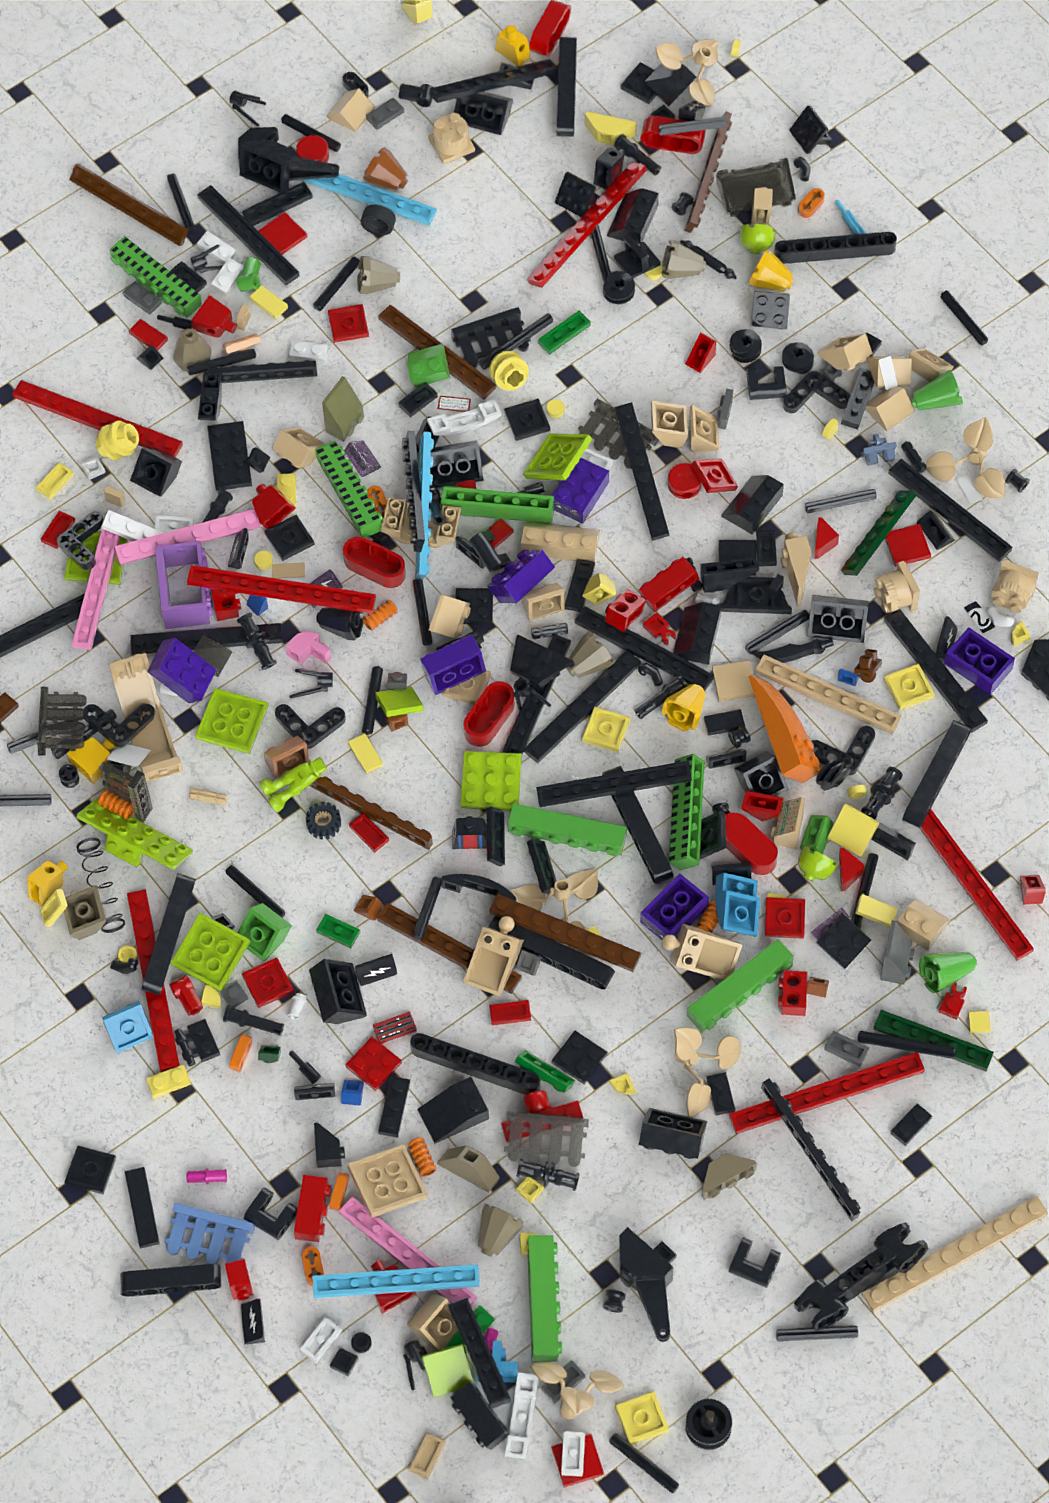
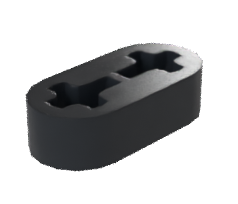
M346 72L342 77L343 86L348 91L360 89L368 97L369 90L367 84L356 73Z

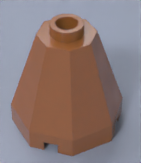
M383 147L378 151L380 156H374L364 172L363 179L369 183L390 189H403L408 182L406 179L408 174L391 151Z

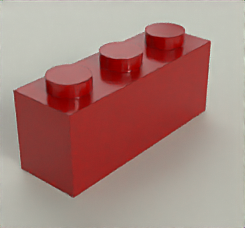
M682 556L680 559L674 560L668 568L658 572L652 580L643 583L638 590L641 597L646 599V604L655 613L697 582L699 577L697 571Z
M303 1175L294 1227L296 1240L320 1242V1236H324L325 1223H323V1217L328 1214L326 1199L331 1196L332 1185H329L327 1177Z

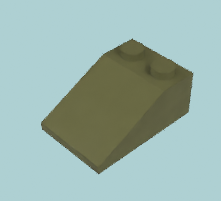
M342 376L323 400L322 406L326 433L344 442L347 437L353 434L356 425L363 421L365 415L362 403L347 379Z

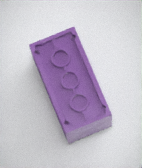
M200 541L155 546L161 610L165 629L210 624V617L213 616L210 589L200 587L203 603L171 606L167 567L199 564L201 567L208 568L205 548H201Z

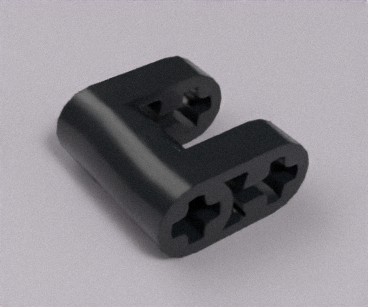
M783 366L774 367V382L758 383L756 368L746 370L750 400L785 398L787 396Z
M491 530L480 532L469 540L489 572L501 570L506 564L511 562L506 553L498 555L491 545L496 539Z
M264 1187L245 1212L243 1219L253 1223L255 1227L279 1240L295 1219L298 1207L288 1203L278 1218L264 1211L274 1195L272 1191Z
M743 1237L728 1272L767 1288L778 1265L781 1252L771 1249L763 1267L746 1260L753 1241Z

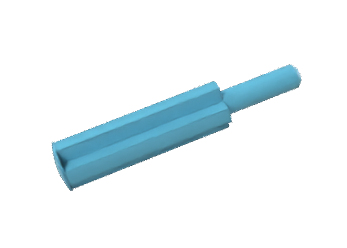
M836 200L835 204L842 212V218L854 234H865V230L852 212L846 210L840 200Z

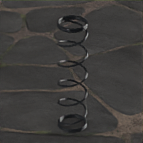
M95 837L81 840L76 846L77 852L86 857L82 862V868L87 872H91L86 880L87 884L91 887L92 885L88 882L90 875L108 869L107 866L99 867L94 871L84 868V861L88 857H97L104 853L101 850L95 851L88 856L80 853L94 851L100 846V839ZM98 841V844L92 848L79 849V846L85 842ZM113 882L103 883L98 886V889L110 887L113 885ZM110 898L104 901L102 905L114 903L118 898ZM119 913L106 918V923L102 926L101 931L113 933L121 930L125 926V920L121 918L123 914ZM111 922H123V924L117 928L109 930L103 929L105 925Z

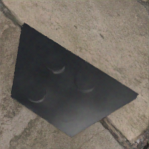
M747 577L734 584L728 591L723 603L720 604L722 606L721 612L792 614V607L787 603L786 596L782 590L776 599L773 600L768 597L769 587L775 577Z
M520 635L516 636L510 671L517 677H522L541 688L549 683L551 679L561 675L560 671L568 666L572 668L575 665L573 660Z
M1049 639L1034 640L1021 675L1030 681L1037 690L1040 689L1046 695L1047 700H1049Z

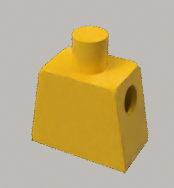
M509 25L497 35L495 50L517 67L521 66L531 57L526 36L517 31L516 26Z
M90 738L70 750L67 756L69 762L94 785L104 774L105 763L110 756L109 751L115 746L107 739L100 744L95 738Z
M61 860L56 865L51 861L43 863L27 876L28 897L43 907L55 890L63 886V873L68 869V866Z

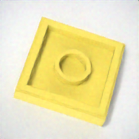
M919 663L884 676V681L899 710L934 698L935 696Z
M594 706L582 737V742L619 752L631 717Z
M844 804L828 839L862 857L880 822L850 805Z
M654 1391L615 1405L621 1425L631 1445L669 1432Z

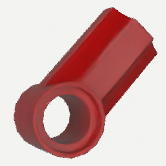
M187 975L169 983L172 993L176 999H179L188 1016H194L203 1009V1005Z

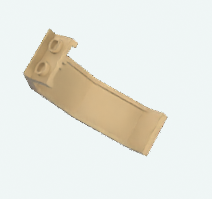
M146 653L135 654L130 658L119 659L110 663L109 669L124 719L142 704H150L155 709L153 721L131 740L133 746L151 750L139 765L145 781L150 782L183 772L180 757L177 756L160 706L152 675L147 672L149 663ZM143 711V716H144L145 714L150 715V712H149V711H148V712H144V711ZM130 722L128 723V727L131 729H136L138 727V724L136 722Z

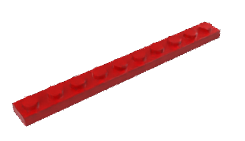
M631 162L531 273L527 278L529 284L543 288L592 233L595 226L600 224L647 171L645 165Z
M20 380L12 393L13 398L99 431L103 426L111 425L115 421L131 424L138 432V445L144 448L165 452L176 457L183 446L181 440Z
M191 565L187 578V585L368 614L373 613L376 594L194 565Z
M931 809L920 828L922 833L1016 961L1032 953L1034 950L1033 946Z
M146 889L127 893L143 981L156 943ZM164 984L160 995L145 991L161 1073L180 1066Z
M915 1052L782 1097L790 1102L794 1115L924 1073L925 1068L919 1054ZM770 1101L729 1114L736 1134L782 1120Z

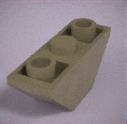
M468 1145L447 1149L437 1161L439 1166L488 1193L500 1178L487 1157Z
M725 1154L709 1163L702 1189V1198L704 1200L707 1198L712 1199L718 1196L721 1190L734 1187L738 1183L737 1181L752 1177L757 1167L755 1160Z

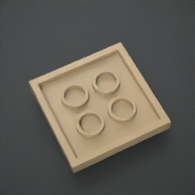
M404 1144L348 1163L347 1168L371 1218L428 1197V1193Z

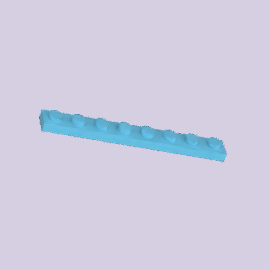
M340 174L334 178L302 180L369 205H382L389 208L394 214L430 226L437 213L434 207Z
M423 432L420 437L419 481L425 541L422 551L416 552L415 579L420 578L422 580L429 574L430 570L427 557L430 555L428 539H430L431 528L428 527V521L431 520L429 503L432 500V492H429V485H432L433 479L432 474H430V468L433 465V457L430 456L434 445V440L431 439V432Z
M478 1264L313 1276L314 1298L480 1287Z

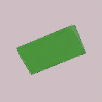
M811 815L800 849L802 850L804 846H807L812 852L817 851L823 854L828 836L834 824L833 821L825 815Z

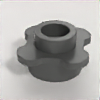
M827 364L820 371L822 375L833 382L834 379L842 376V371L837 370L831 364Z

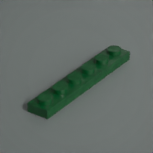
M900 490L896 493L895 498L885 508L883 514L876 520L875 525L865 535V538L856 547L851 557L845 562L841 569L844 575L857 576L915 499L916 495L913 491Z
M880 1010L873 1030L889 1036L955 1047L956 1056L953 1060L987 1072L994 1054L991 1050L884 1010Z

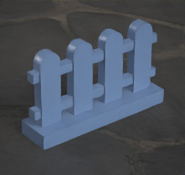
M174 1203L172 1211L176 1214V1218H171L170 1223L174 1224L170 1239L165 1238L164 1242L168 1244L167 1251L171 1255L178 1254L180 1248L187 1249L186 1255L190 1260L198 1259L200 1253L207 1254L206 1261L208 1264H217L219 1258L226 1259L225 1263L244 1259L241 1258L245 1243L249 1244L250 1242L247 1234L253 1235L255 1226L253 1223ZM189 1218L196 1220L195 1223H191L188 1221ZM208 1224H214L215 1228L208 1227ZM186 1228L193 1229L189 1244L182 1242ZM228 1228L235 1230L234 1234L227 1232ZM206 1233L213 1234L209 1249L202 1247ZM225 1238L232 1239L228 1254L221 1252Z

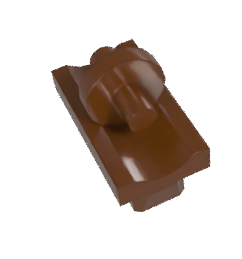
M866 649L865 655L859 658V663L854 668V674H859L861 680L866 683L874 681L876 671L882 665V659L877 658V650Z

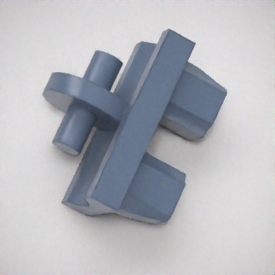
M873 434V440L867 441L868 446L872 447L863 448L861 452L862 457H865L868 466L879 462L877 454L883 453L885 462L895 460L897 445L896 442L882 444L887 442L886 437L879 438L878 434Z

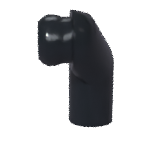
M798 157V159L794 160L793 164L796 168H801L800 179L807 182L811 167L805 158Z
M643 663L638 668L640 675L645 676L648 674L651 676L654 686L657 687L663 684L657 668L648 663Z
M129 958L128 963L124 964L113 960L110 969L122 974H130L137 970L138 961Z

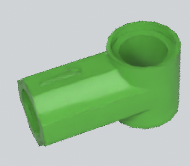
M247 257L244 262L242 275L237 277V286L241 292L255 290L260 287L258 274L261 262L259 259Z

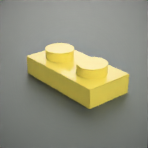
M296 473L277 474V489L296 507Z
M184 1064L146 1078L153 1099L191 1085Z

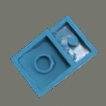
M727 873L716 875V909L722 930L753 937L757 936L760 898L756 897L757 880Z

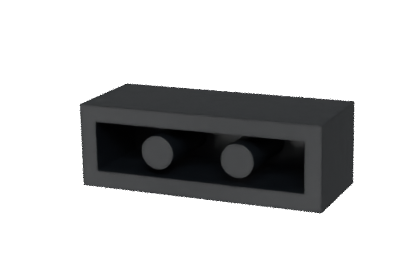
M467 1383L450 1397L454 1402L452 1404L453 1409L458 1414L462 1413L466 1419L463 1421L470 1431L474 1430L477 1434L475 1439L482 1448L486 1447L492 1450L505 1440L508 1435H511L475 1384Z

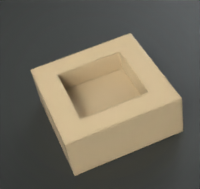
M242 304L236 318L237 327L241 330H245L251 317L250 308L247 305Z
M109 486L104 490L107 502L123 507L126 502L124 492Z

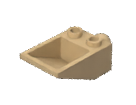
M790 532L785 536L784 548H781L783 556L781 557L782 568H786L796 604L801 606L809 574L811 549L807 536L799 537L797 533Z
M505 916L500 919V931L489 927L482 928L463 983L501 996L524 941L508 935V932L513 930L515 925L511 917ZM488 936H491L492 941L490 943L486 942ZM506 942H508V943L510 944V949H509V950H506V949L504 948V945H506Z
M682 924L677 938L669 934L662 940V945L666 950H673L670 961L676 967L722 980L733 974L742 948L741 943L686 924Z

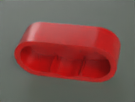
M556 0L549 2L532 33L529 43L530 51L547 57L551 55L569 22L571 5Z
M651 116L644 120L640 140L645 146L653 149L697 154L702 150L706 130L660 135L658 131L659 125L685 122L686 120Z
M353 537L345 542L343 546L344 563L350 571L386 588H395L404 582L406 570L402 556L364 537Z
M502 681L493 682L486 687L464 719V736L469 744L483 747L488 745L497 735L515 707L514 690L511 685Z
M736 812L726 814V849L741 863L750 862L752 873L757 875L771 873L777 865L778 849L775 843L743 814Z

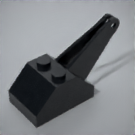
M273 140L246 141L241 145L239 176L283 194L289 190V181L338 177L339 165L291 156L285 145Z
M627 1227L619 1235L621 1281L628 1288L631 1286L634 1290H637L656 1339L660 1342H666L670 1338L666 1287L673 1281L674 1267Z

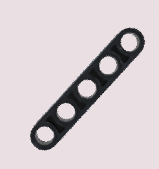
M218 1264L134 1270L120 1273V1292L125 1297L214 1290L222 1286L221 1266Z

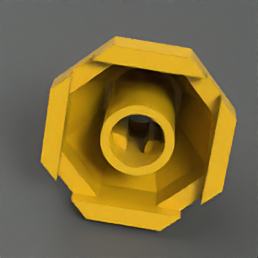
M766 249L748 283L754 287L784 292L786 288H791L794 279H792L793 274L773 252Z
M696 684L688 685L665 700L662 714L663 716H668L667 721L671 726L683 732L688 731L689 728L691 730L696 729L699 725L706 693L704 689Z

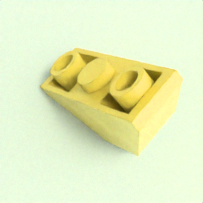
M405 0L400 3L412 23L418 24L433 17L431 0Z
M585 112V125L597 142L614 145L617 138L622 134L626 135L627 139L636 135L637 122L615 118L614 116H606L596 112Z

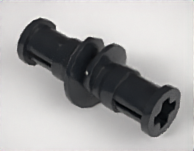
M247 613L236 620L241 624L245 632L244 634L249 640L246 643V648L254 649V653L262 665V670L269 669L277 664V661L273 659L268 646L265 644L270 639L262 638L266 632L260 633L252 619V613Z
M888 767L886 770L887 774L880 783H875L871 786L870 792L872 795L869 798V802L861 809V812L873 819L877 818L880 808L884 804H890L891 798L895 797L893 789L897 781L903 777L902 772L895 767Z
M520 1158L516 1176L519 1177L521 1175L533 1180H541L545 1188L549 1183H553L557 1186L573 1188L572 1190L576 1191L580 1173L573 1174L561 1169L556 1170V1163H553L551 1168H549L548 1161H546L545 1166L537 1163L524 1162ZM523 1167L534 1170V1172L523 1170L521 1168ZM562 1178L574 1180V1182L563 1180Z

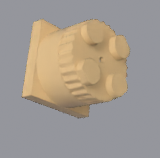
M451 113L435 120L433 133L428 135V139L443 164L475 151V147L469 139L467 122L459 114Z
M1003 560L999 576L991 592L993 603L997 607L1003 606L1014 613H1021L1022 609L1026 608L1030 597H1033L1039 573Z
M899 562L896 571L875 579L876 587L873 588L874 594L877 599L880 598L884 613L893 612L907 606L911 612L917 610L920 589L906 562Z

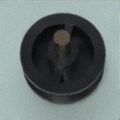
M700 1400L693 1404L687 1413L686 1434L689 1440L698 1448L704 1450L720 1448L728 1441L731 1435L732 1415L726 1405L718 1400Z

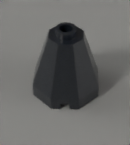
M324 607L320 609L316 616V621L320 628L346 640L355 641L356 638H359L364 625L363 618H360V613L362 612Z

